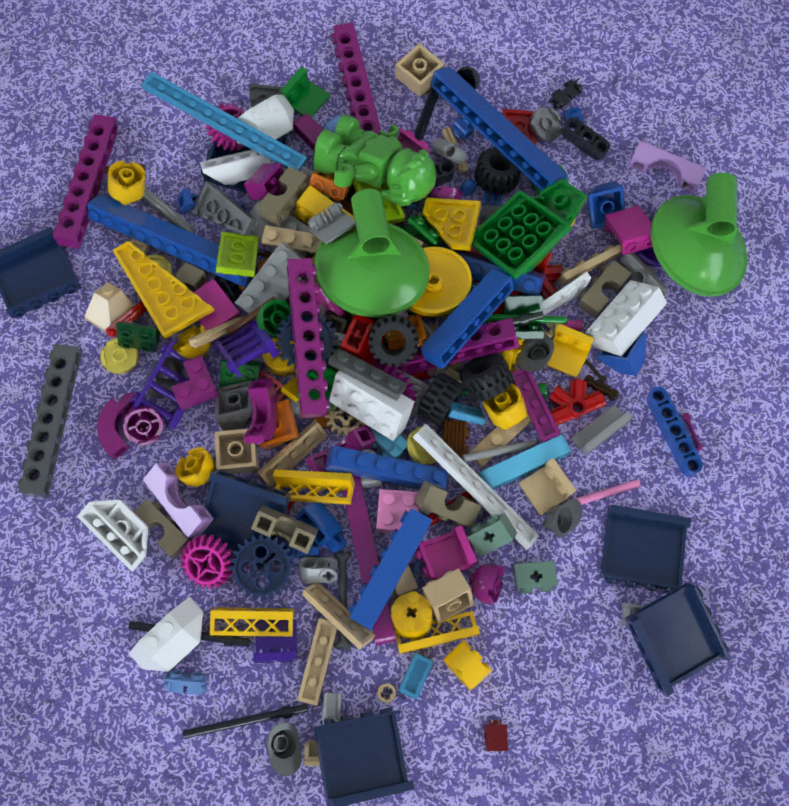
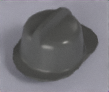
M544 335L543 339H528L517 359L521 369L528 372H536L543 369L553 354V340L547 335Z
M166 357L163 365L182 375L183 366L180 361L173 357ZM157 361L153 364L152 369H151V371L149 372V374H148L146 380L148 379L150 373L152 372L153 368L155 367ZM159 371L153 379L154 382L170 391H173L172 386L178 383ZM151 388L147 390V393L155 398L165 397Z
M571 498L560 506L551 507L547 512L546 519L542 522L543 526L555 533L558 538H564L579 524L582 517L580 501Z
M288 722L276 724L270 730L267 737V751L269 752L270 762L275 772L282 776H290L296 773L302 762L299 735L294 725Z

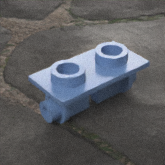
M172 670L163 679L165 681L164 689L168 690V692L183 693L184 686H187V694L202 695V693L207 692V685L205 684L209 675H203L201 672L189 674L183 673L181 670Z

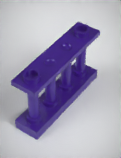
M255 319L233 335L229 334L220 340L217 338L211 342L216 353L220 351L227 361L225 364L230 373L235 372L238 378L242 377L238 367L259 355L269 353L272 358L280 355L271 337L265 330L258 328Z
M173 339L169 343L165 342L159 351L162 355L140 392L136 391L131 399L133 403L131 408H137L140 404L155 409L161 417L165 418L167 422L165 427L170 430L176 429L186 409L182 411L174 393L154 382L153 379L159 371L179 383L190 380V378L187 379L163 365L167 355L182 363L190 360L172 348L175 343ZM205 359V365L207 370H209L212 362ZM148 388L174 401V404L177 405L175 410L168 412L143 398Z

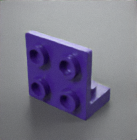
M293 619L292 637L255 636L256 653H253L254 663L298 661L297 623L295 619ZM279 620L275 626L280 631H288L289 620ZM257 621L255 623V626L260 631H265L270 626L266 621Z

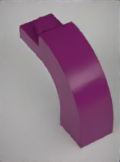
M272 379L254 380L248 388L253 416L251 425L244 435L245 444H261L266 439H272L275 434L278 409Z
M134 391L123 395L118 403L112 397L105 404L98 418L97 433L99 441L114 460L130 448L120 436L119 425L122 418L132 409L133 403L131 399L135 394Z
M364 425L353 429L335 446L363 451L370 449L377 440L369 427ZM331 448L311 455L306 459L312 471L334 472L325 470L328 451Z

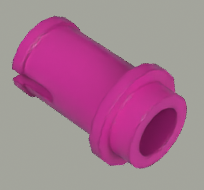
M567 320L565 324H562L576 331H582V320Z

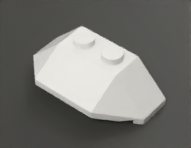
M273 95L247 110L237 119L277 140L292 131L294 109L284 95Z
M251 149L202 161L200 165L204 174L224 185H235L240 181L248 180L263 164H267L271 160Z
M122 500L91 501L77 516L132 572L135 571L146 557L148 526Z
M191 597L187 598L142 637L129 655L142 669L169 672L200 643L204 611Z

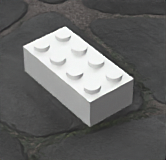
M630 280L585 332L586 335L594 338L593 347L622 356L667 304L660 287Z
M342 371L337 372L335 375L329 402L392 441L406 428L414 405V401L403 394L396 401Z

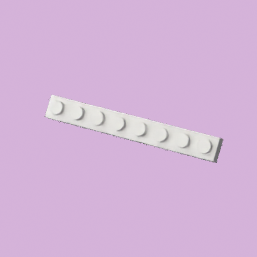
M427 424L413 436L490 515L497 514L499 516L505 512L517 531L515 539L526 550L534 544L539 535Z

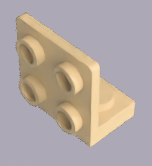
M554 458L549 460L543 468L519 482L520 488L540 516L548 512L551 507L557 506L570 498L576 492V489Z

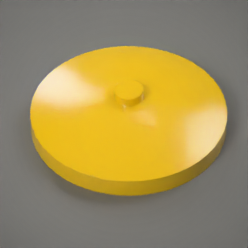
M443 247L423 248L429 262V280L421 298L409 309L417 314L429 317L452 313L461 301L470 294L472 285L470 268L466 261L452 250Z

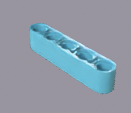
M559 435L489 467L478 475L495 490L544 467L552 458L557 461L568 456L572 451L564 436Z

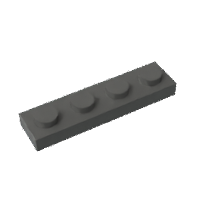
M340 348L329 358L328 364L396 401L406 390L407 383Z

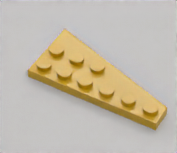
M127 241L112 250L164 339L215 311L212 306L190 291L169 272L162 269L131 242Z

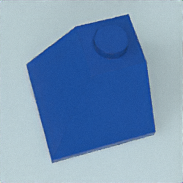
M616 181L597 185L587 194L591 229L603 227L605 215L625 209L623 186Z
M642 332L622 356L600 350L596 358L620 374L637 376L645 362L647 335L645 332Z

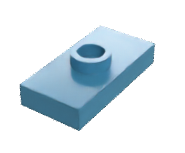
M453 402L447 411L448 417L459 419L460 421L484 425L486 421L482 410L472 406Z
M415 652L398 691L417 700L434 661Z

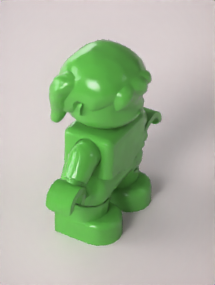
M344 114L339 119L335 132L325 129L317 139L313 169L326 175L334 173V184L338 187H349L353 179L354 181L365 182L375 187H380L386 181L389 189L380 192L382 198L399 206H409L412 202L425 198L434 188L436 182V168L433 160L429 157V153L424 149L418 152L410 148L403 149L402 144L398 140L399 128L396 125L390 126L389 133L383 130L379 131L378 136L373 131L360 129L358 119Z

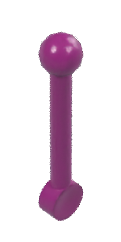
M685 413L682 418L687 422L696 444V450L700 451L703 449V445L699 443L690 422V414Z

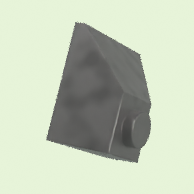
M252 380L215 388L218 397H215V420L223 431L242 428L252 415V403L248 388L253 382Z

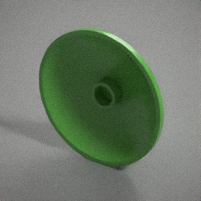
M730 173L711 175L706 181V195L702 198L693 195H680L667 200L658 208L652 219L651 242L659 263L677 284L692 293L708 297L727 294L740 284L746 273L747 251L743 237L737 228V178Z
M374 189L360 190L351 198L356 225L328 244L322 241L318 247L315 256L316 279L324 294L337 306L350 313L365 317L392 316V314H398L409 309L421 298L429 280V262L423 248L414 237L405 230L387 223L380 192Z

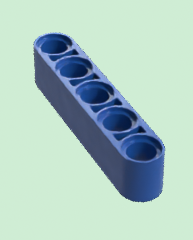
M655 387L646 398L647 404L680 471L686 477H693L703 468L702 460L668 392L663 387ZM653 395H658L661 401L656 400ZM662 411L668 413L669 418L664 417ZM670 429H675L678 435L672 434ZM679 446L685 447L686 453L680 451ZM688 463L693 464L695 470L689 469Z

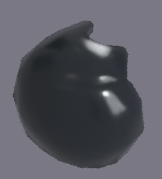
M464 66L457 71L475 90L479 87L481 79L476 69Z

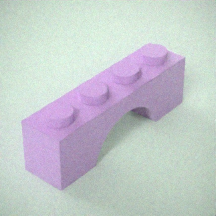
M642 141L639 142L628 166L643 173L656 167L668 169L675 175L678 187L695 194L707 169L698 163L690 162L683 157L673 155L666 150L656 148Z
M156 463L143 479L148 489L157 497L159 503L168 511L170 517L179 525L183 534L187 537L201 536L214 520L203 505L187 506L182 502L178 493L179 478L169 463Z

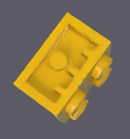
M558 324L553 339L554 351L546 366L577 378L592 348L594 338Z

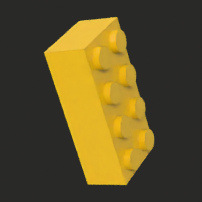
M309 185L296 203L295 216L303 224H308L309 219L319 214V212L325 215L323 210H328V207L334 202ZM342 209L343 212H345V213H346L347 215H349L352 219H354V216H353V215H351V214H350L349 212H347L346 210Z

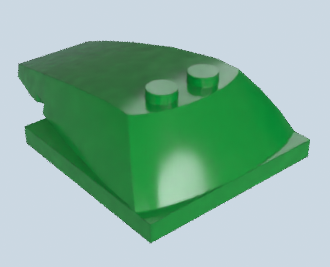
M562 178L543 189L536 197H530L519 190L475 230L471 246L516 280L520 275L529 273L540 264L559 240L572 229L571 224L586 202L587 195Z

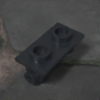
M580 77L575 81L570 79L563 85L565 88L562 91L559 88L552 93L551 96L553 98L547 102L553 101L555 109H562L570 102L567 95L572 100L582 93L583 87L577 83Z
M218 275L214 276V280L232 303L235 300L237 301L242 294L238 284L231 286V284L235 283Z

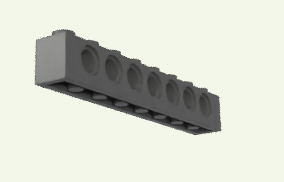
M54 344V348L50 352V365L45 372V385L41 388L42 398L36 408V422L32 425V439L27 445L28 455L27 459L23 462L24 471L22 478L18 482L19 492L24 496L48 499L82 352L78 347ZM66 363L64 368L59 369L62 364ZM62 381L58 387H55L57 382ZM54 399H57V402L54 405H51V402ZM53 417V420L46 424L47 419ZM46 435H49L48 439L45 442H42V438ZM44 454L43 459L37 461L38 456ZM39 472V477L33 480L34 474Z

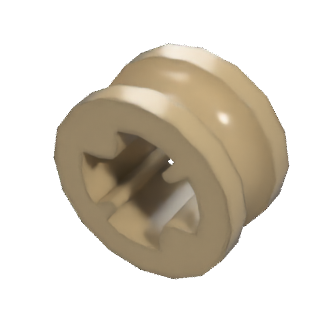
M388 683L381 685L377 692L379 700L384 703L392 702L396 696L395 688ZM385 687H389L388 690L391 688L393 691L390 699L387 700L385 697H381Z

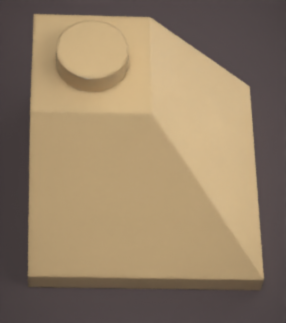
M107 282L94 292L84 317L85 320L106 332L107 327L134 307V305L121 289Z

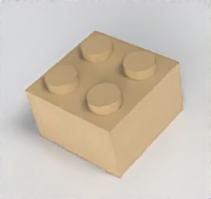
M419 43L395 64V77L417 96L421 97L431 88L430 84L434 71L444 68L445 64Z
M248 429L214 432L216 469L230 474L259 471L258 446L253 443L245 444L244 435Z
M459 569L445 573L442 578L432 580L422 588L438 624L474 605L471 588Z

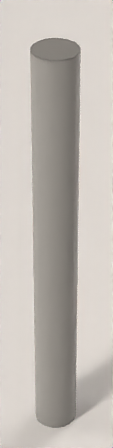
M534 440L464 454L462 455V460L464 462L533 448L536 444Z

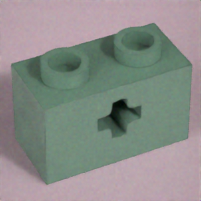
M504 512L499 516L497 514L492 515L483 524L479 522L473 525L467 538L479 557H482L512 542L517 531Z
M555 560L514 564L512 567L515 591H521V594L533 593V589L549 592L553 591V587L558 585ZM534 573L536 577H540L537 582L530 578Z

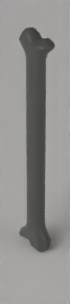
M339 550L334 554L339 562V602L347 608V560L352 554L349 552L342 553ZM339 631L340 638L334 647L337 649L344 648L346 651H349L352 645L348 638Z

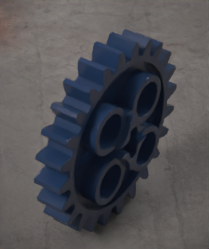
M317 314L318 321H321L322 333H319V338L324 339V352L321 353V359L325 360L327 366V361L336 352L333 348H337L339 345L334 341L338 340L339 337L333 335L337 330L336 328L330 329L333 322L326 323L327 316L321 319L319 318L320 314ZM287 315L288 322L282 320L281 325L283 327L277 328V331L281 334L275 335V339L280 340L275 343V346L281 347L278 349L279 354H284L281 360L287 359V366L294 364V370H296L295 353L293 351L294 344H290V341L293 342V335L291 333L292 321L291 316ZM308 315L301 316L303 321H311ZM310 334L303 335V338H307L308 341L313 340ZM312 353L305 354L307 360L312 361L315 359Z
M261 533L259 539L252 535V541L245 538V546L238 544L240 551H233L237 557L236 559H230L231 562L235 563L234 566L229 567V570L235 571L230 578L237 579L233 584L234 586L241 585L239 592L246 590L245 597L253 594V600H257L260 595L261 600L265 601L266 595H268L271 600L274 599V592L280 596L281 588L283 590L288 589L285 585L286 582H293L289 575L296 574L291 571V568L296 567V564H292L290 561L295 556L288 555L292 549H284L286 542L279 544V537L272 541V535L270 537L267 536L266 539ZM260 547H265L267 550V555L264 558H260L258 555ZM275 553V557L265 565L266 571H260L254 580L250 581L252 575L261 568L259 564L266 563L270 556ZM276 560L282 564L279 572H275L272 567ZM247 562L253 565V570L249 574L244 570V565ZM261 576H265L268 580L265 587L259 585L258 581Z

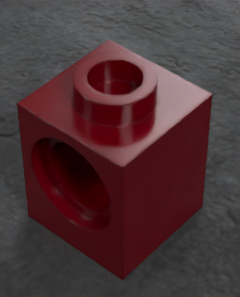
M489 720V725H484L485 751H508L507 724H502L501 720Z

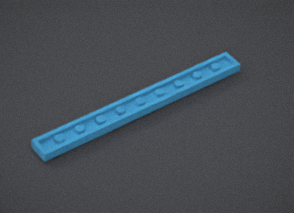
M152 71L141 84L143 90L266 158L280 163L286 169L291 167L301 171L307 162V157Z

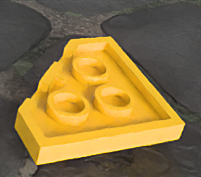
M426 198L422 213L428 223L451 249L470 251L481 208L480 201Z

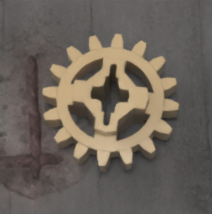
M334 406L333 411H327L329 414L325 415V419L330 420L327 422V427H332V434L337 431L339 438L342 434H345L346 437L353 429L366 425L342 409L337 411L339 409L337 406ZM346 414L349 416L348 420H344ZM335 422L340 423L343 426V428L337 426Z

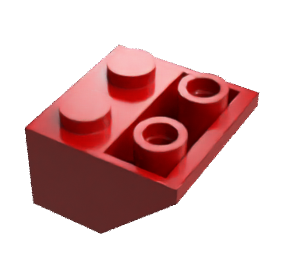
M355 314L338 348L373 366L376 359L369 349V334L375 322L365 316ZM384 334L382 337V344L386 338V334Z

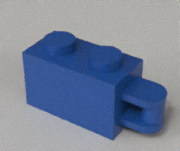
M312 502L303 507L296 516V520L319 529L314 542L320 549L327 546L331 552L337 553L346 547V540L340 534L344 528L322 503Z

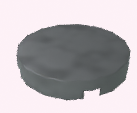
M540 107L530 116V129L538 140L551 142L558 138L562 132L561 117L553 108Z

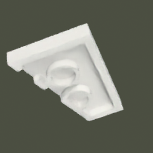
M588 272L555 292L546 300L542 299L543 315L580 296L591 279Z

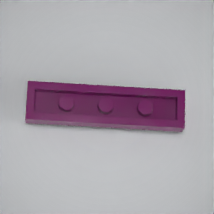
M523 369L511 372L513 383L522 394L527 413L541 442L544 443L561 435L531 372Z

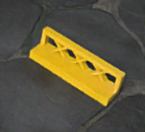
M274 470L273 474L276 482L275 489L281 490V487H289L291 489L288 492L292 494L290 501L351 504L355 487L352 473ZM303 488L310 490L306 495L298 494ZM322 489L329 491L325 496H318L317 494ZM341 490L348 491L347 498L338 497L336 494Z
M213 607L210 610V635L292 637L295 608ZM215 619H224L229 626L225 630H215ZM238 619H244L250 626L245 630H238L234 623ZM259 619L265 620L270 625L265 631H260L254 625ZM279 620H289L288 631H280L275 624Z
M473 611L457 614L443 621L454 626L451 632L445 634L438 631L441 623L438 624L436 620H433L432 625H438L436 629L431 626L434 632L431 637L425 639L421 638L416 641L412 639L411 642L401 644L400 636L394 630L399 655L478 636L480 631L476 625ZM470 616L472 627L463 629L458 626L461 618ZM458 619L456 624L451 622L452 620Z

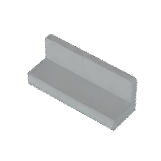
M613 405L574 435L572 441L587 456L628 424L633 417L629 412L623 415Z

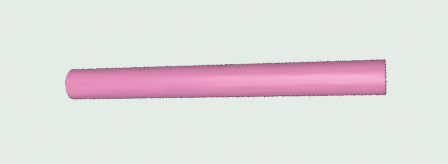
M637 479L575 499L580 501L582 505L640 487L641 484Z

